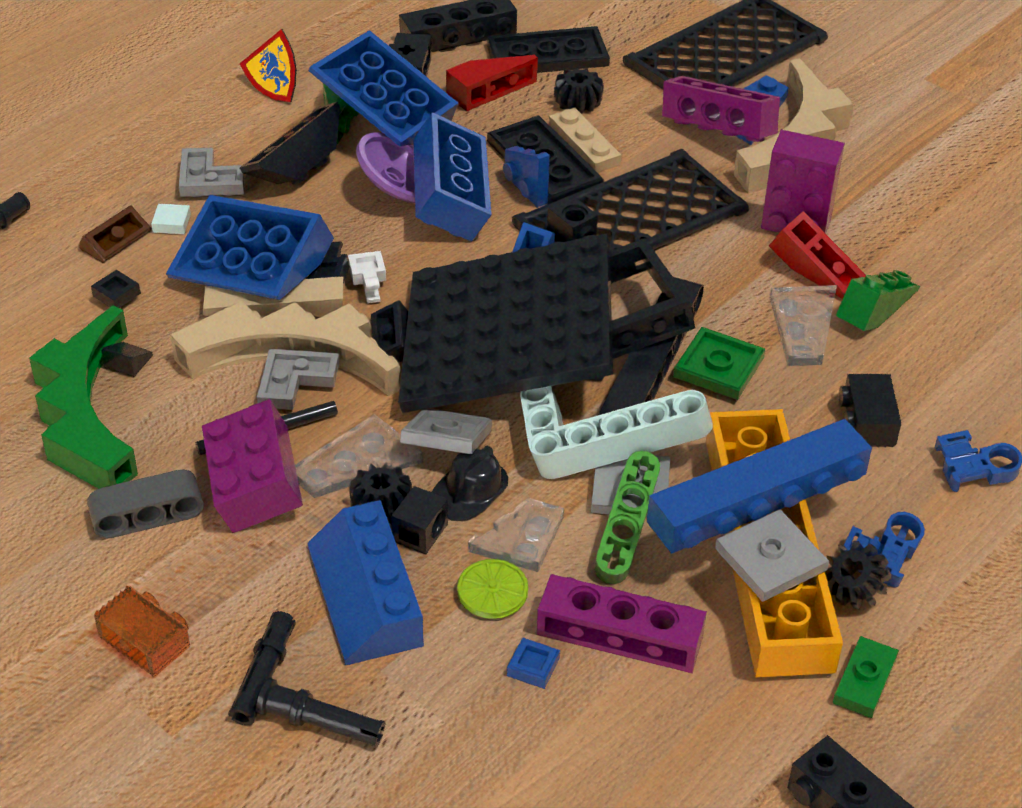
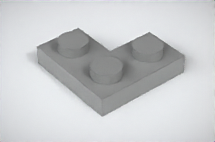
M213 148L182 149L179 178L180 197L244 194L245 175L240 170L242 165L214 166Z
M269 349L257 394V404L271 399L276 409L293 410L299 385L334 387L339 368V353Z

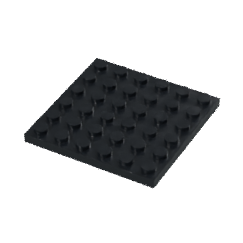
M607 234L588 235L582 239L554 242L550 245L531 249L523 248L516 252L488 255L481 259L466 262L457 261L450 265L435 268L427 267L413 272L398 399L402 413L613 375L610 243Z

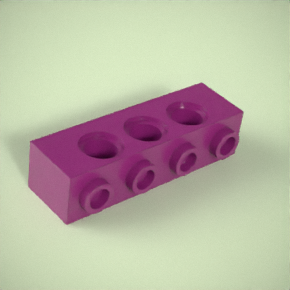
M685 76L664 81L662 116L674 119L676 124L693 123L697 124L698 128L702 130L718 129L722 130V134L727 136L744 135L747 136L746 139L753 142L764 141L765 137L778 133L780 97Z
M551 574L537 610L536 635L693 674L703 639L707 611L695 609L687 605L657 600L650 596H641L616 590L612 587H603L571 577Z

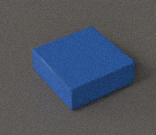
M522 638L507 666V676L545 689L560 659V650Z

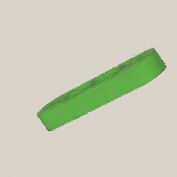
M638 451L629 456L598 549L595 572L601 581L608 584L621 583L629 574L648 512L649 495H652L660 471L658 458L650 452ZM640 465L647 467L642 484L635 482ZM628 494H635L642 499L643 504L636 508L629 507L623 502L622 498ZM618 525H625L633 531V536L628 539H620L613 534L612 529ZM613 549L620 551L618 565L615 567V570L607 568Z

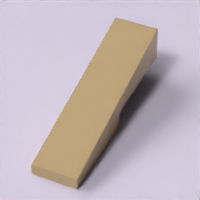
M343 276L303 279L281 300L205 286L202 315L210 316L243 301L252 311L256 310L262 318L294 302L313 316L322 317L342 307Z

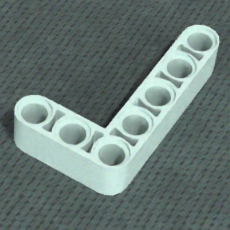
M551 386L521 391L520 393L529 449L540 475L547 479H557L622 461L638 451L651 453L701 439L708 435L713 428L706 398L703 393L696 390L679 392L563 425L561 410Z

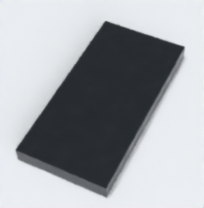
M597 26L487 36V47L491 59L535 55L538 57L537 73L563 71L565 69L574 70L575 67L584 69L610 65V57Z
M539 115L487 133V142L504 159L505 149L514 146L523 147L525 150L533 149L536 154L547 152L550 155L548 204L604 182V179Z

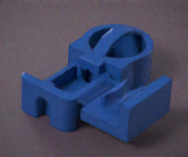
M968 430L937 436L935 449L936 451H942L944 455L943 473L951 490L954 492L959 491L960 483L987 478L989 485L1008 483L1015 480L1019 475L1022 465V454L1011 444L996 443L980 448L978 453V449L972 448L969 443L972 437ZM1002 456L1011 460L1012 463L997 468L991 463L990 459Z
M908 512L892 514L883 529L880 542L878 541L879 537L875 536L872 539L861 534L863 530L853 526L845 541V548L850 550L855 536L858 537L857 541L862 544L863 548L869 543L874 545L878 550V554H883L888 560V565L885 569L889 570L892 579L883 583L894 588L899 587L904 577V574L899 572L906 557L912 558L924 536L925 529L921 520ZM902 526L898 536L893 533L891 527ZM909 529L914 533L916 539L904 540Z

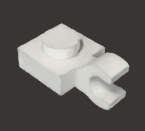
M381 251L348 255L353 285H364L367 304L381 302L378 288H380L379 282L386 281V269Z

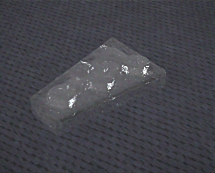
M837 285L771 288L769 298L788 366L822 365Z
M374 414L295 464L299 486L312 497L317 498L349 487L351 480L356 479L358 470L368 471L370 464L379 468L387 462L390 469L401 467L402 470L423 463V452L415 445L400 443L401 434Z

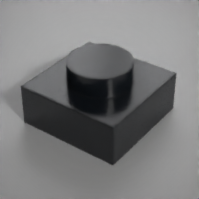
M117 269L91 285L93 297L109 307L114 305L120 308L141 294L139 283Z

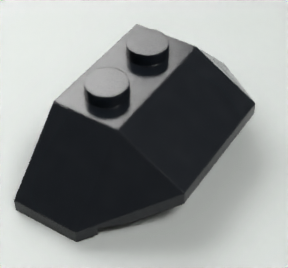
M338 102L316 108L311 114L268 147L240 167L242 173L275 184L291 181L294 185L305 180L309 176L307 172L310 169H315L328 161L327 156L336 149L340 105Z

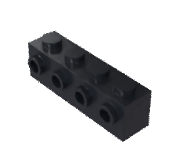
M828 735L792 764L787 788L799 803L810 808H914Z

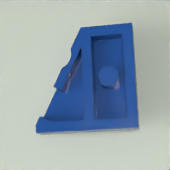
M519 146L505 149L503 172L506 179L511 181L521 191L522 195L528 198L537 208L548 204L550 155L547 152L536 154L533 149L525 150Z

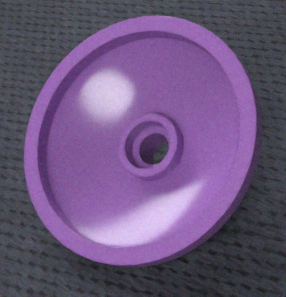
M380 132L364 135L357 145L356 154L365 175L385 194L399 200L415 203L414 145L399 147L384 133Z

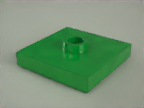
M701 327L674 367L673 377L738 400L764 359L765 348Z

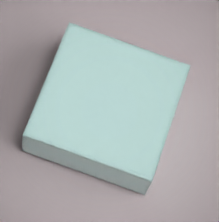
M158 204L151 223L152 231L154 233L185 234L191 215L190 205Z

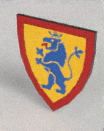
M280 29L239 64L251 84L263 95L277 101L292 102L296 87V61L291 44L283 29Z

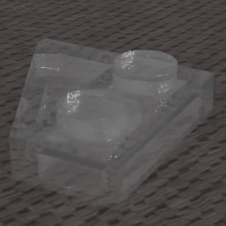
M528 498L517 505L513 512L504 514L493 522V529L481 537L477 534L470 537L468 552L491 559L505 560L518 567L538 572L564 519V508Z

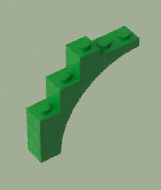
M114 305L96 317L95 320L72 336L66 343L54 338L29 357L35 384L42 387L41 391L35 395L40 419L49 425L47 430L41 434L47 460L98 489L131 481L138 475L134 449L115 437L98 419L91 406L92 388L99 370L104 364L102 348L120 343L128 336L124 311Z

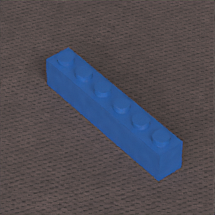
M842 419L649 495L647 523L671 554L684 548H692L701 541L719 534H726L750 521H756L782 508L792 507L814 495L824 494L848 481L860 479L867 473L872 447L846 419Z

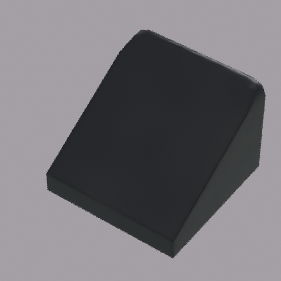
M126 342L108 345L101 350L104 367L135 377L153 356L152 351Z

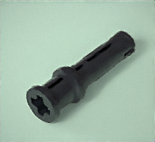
M268 678L263 684L256 704V712L258 714L266 715L271 713L289 719V724L294 726H302L304 723H308L370 744L376 748L383 737V734L379 732L380 730L384 731L386 725L385 721H379L313 699V694L309 690L301 689L295 691L280 686L277 680Z

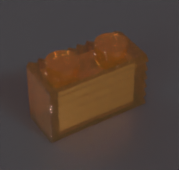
M126 586L124 591H120L119 595L114 596L112 601L108 600L107 605H102L101 609L96 610L94 614L98 635L101 640H105L112 648H116L118 652L132 660L135 665L138 664L141 669L144 668L152 677L159 674L190 647L189 626L186 620L175 611L169 614L162 609L157 599L149 592L141 594L131 586Z

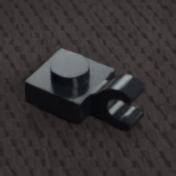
M342 241L331 243L323 261L309 274L308 279L343 276L344 284L350 266L347 261V254H341Z

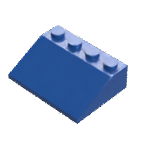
M370 30L309 67L311 74L399 147L413 144V138L431 112L452 121L459 104Z
M209 195L166 275L168 278L281 300L321 264L334 237L320 214Z

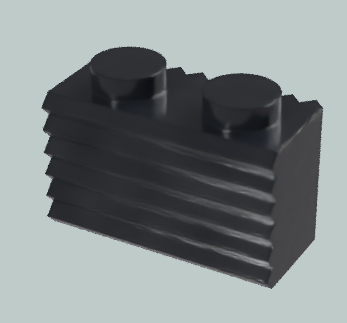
M847 374L845 386H840L839 405L840 407H846L844 419L853 426L871 447L873 445L877 447L881 445L884 447L888 445L894 447L897 445L901 419L897 399H895L891 374Z

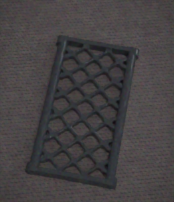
M742 0L636 53L631 52L623 56V63L662 89L664 81L670 79L668 77L676 78L680 76L714 80L715 83L733 87L814 44L826 41L828 35L823 29L772 0ZM743 13L752 15L753 18H740L737 15ZM757 16H771L773 19H759ZM723 22L733 25L734 28L718 27V24ZM749 25L753 26L754 29H740L737 26ZM757 27H772L774 30H760ZM777 28H792L793 31H779ZM704 32L714 35V38L699 37L698 34ZM718 35L734 36V39L718 38ZM738 36H750L754 40H740ZM758 37L773 38L774 41H760ZM777 39H792L794 40V42L788 44L785 42H779ZM684 42L686 44H692L695 47L683 48L679 47L678 44ZM698 45H712L715 48L701 49L698 48ZM718 46H731L735 50H720ZM738 47H749L755 51H740ZM758 49H773L775 52L768 54L765 52L758 51ZM664 52L674 55V58H660L657 55ZM692 55L694 59H680L677 56ZM711 56L714 57L715 60H700L697 57ZM728 57L735 59V61H719L718 58ZM738 59H753L755 62L748 64L739 62ZM670 65L673 66L674 69H658L657 66ZM678 66L693 67L694 70H693V71L678 70L677 67H678ZM697 68H713L715 71L701 72ZM718 69H733L735 73L729 75L719 72Z
M682 148L671 152L667 157L572 194L583 204L587 203L596 207L594 212L598 214V221L615 224L611 229L597 227V235L607 234L608 237H611L609 242L610 251L622 247V245L614 243V240L617 238L629 239L634 242L645 238L654 250L734 215L740 216L749 211L746 201L736 195ZM681 164L685 169H680L677 165ZM662 172L672 176V179H655L653 175ZM676 177L692 178V179H694V182H693V183L676 182V181H675V178H676ZM697 181H701L704 185H698ZM637 182L647 186V189L644 191L629 189L628 185ZM650 188H667L669 192L666 194L651 192ZM672 191H689L691 195L688 197L676 196L672 194ZM613 193L622 196V199L620 201L605 200L602 196ZM694 194H711L713 198L711 200L698 199L694 197ZM570 196L530 212L516 214L512 216V223L519 231L523 222L531 225L534 224L547 230L548 207ZM627 197L641 198L644 202L642 204L627 203L625 199ZM716 197H720L724 202L717 201ZM647 201H663L666 205L664 207L649 206ZM669 204H684L688 206V209H671ZM603 207L617 209L618 213L615 215L600 213L599 210ZM691 207H706L711 212L702 215L691 211ZM627 210L641 214L638 218L622 216L621 213ZM645 214L663 216L661 221L647 220L643 217ZM666 218H683L686 222L677 226L666 222ZM620 224L633 225L637 227V230L634 232L622 231L618 229V226ZM643 227L660 230V233L651 237L648 234L641 233L640 229Z

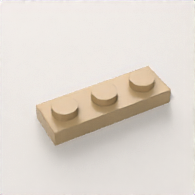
M576 108L566 109L549 115V126L597 173L621 165L622 155Z

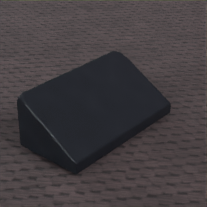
M400 300L371 314L372 338L375 339L378 346L388 356H393L397 362H403L408 310Z

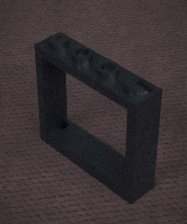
M645 238L610 251L611 284L648 271L667 299L661 303L612 320L613 359L695 329L689 298ZM643 260V264L636 266L635 262ZM679 316L681 320L675 322L674 317Z

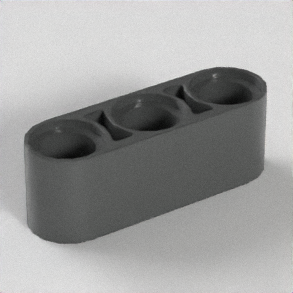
M184 469L103 487L92 492L87 499L94 532L101 538H115L189 520L199 515L204 508V502L194 473Z

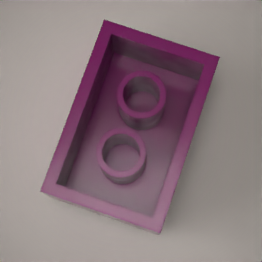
M780 130L771 154L761 229L780 233L782 229L804 211L825 234L827 233L832 218L845 143Z
M271 399L202 425L214 507L232 533L303 506L288 428Z

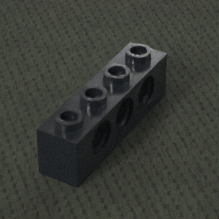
M467 0L399 14L400 33L431 35V52L486 41L487 36L517 33V9L510 0Z

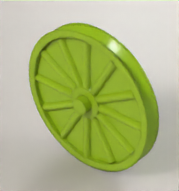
M485 559L468 566L458 579L457 592L461 604L472 614L483 618L496 619L512 615L524 605L528 596V581L525 574L516 565L505 560Z

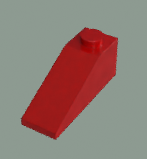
M526 55L467 61L446 70V93L459 103L458 105L465 111L472 110L536 83L538 57Z
M804 211L782 229L769 244V247L790 269L842 300L851 279L866 276Z

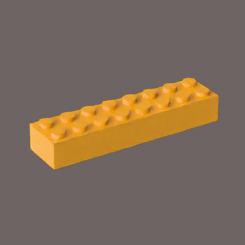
M783 409L710 412L713 428L706 437V447L712 471L790 440ZM806 499L792 507L782 508V512L819 550ZM753 520V521H750V522H748V523H746V524H743V525H741V526H738V527L734 528V529H733L732 531H730V532H733V531H735V530H737V529H739V528H741V527H743V526H745V525H748V524L754 522V520ZM733 569L755 678L836 673L843 640L825 572L762 602Z

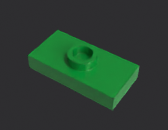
M860 636L835 692L833 704L873 718L899 650Z

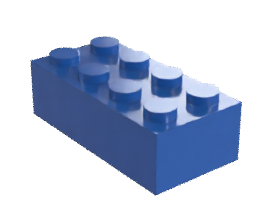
M431 112L413 138L415 216L428 225L437 226L456 237H462L472 242L492 215L486 137Z

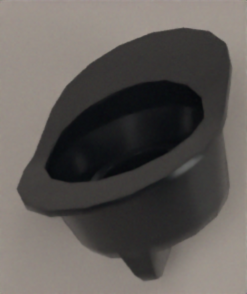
M487 445L482 449H476L472 454L459 453L453 460L449 472L436 484L432 492L448 499V520L465 521L478 516L503 493L508 486L509 477L494 456L493 449Z

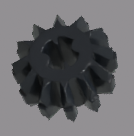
M575 67L572 71L565 69L563 74L557 75L555 81V102L559 103L561 109L576 108L581 114L585 110L591 112L594 110V107H598L601 104L604 91L603 79L598 77L597 72H589L588 68L579 70Z
M387 462L379 468L370 464L368 471L358 470L356 479L351 480V485L349 486L350 506L380 500L387 520L392 525V514L412 489L410 477L404 475L401 467L390 469Z
M854 540L850 550H847L844 545L838 544L840 555L838 557L827 556L829 564L832 566L825 571L830 594L836 595L835 600L842 606L850 602L854 609L860 610L864 599L870 605L875 606L876 600L873 595L876 592L887 594V589L882 583L892 579L889 570L885 569L888 565V560L883 554H878L877 548L870 543L863 548L859 541ZM858 571L861 575L855 579L853 574Z

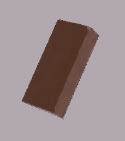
M130 205L83 235L78 246L82 251L104 263L149 233L152 228L134 207Z

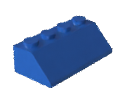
M381 501L343 508L307 545L345 666L424 647L423 615Z

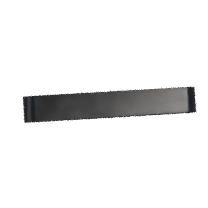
M673 277L689 298L694 318L702 301L704 285ZM663 293L660 294L656 304L667 300ZM679 316L674 317L675 322L681 320ZM687 332L631 352L598 415L654 400Z

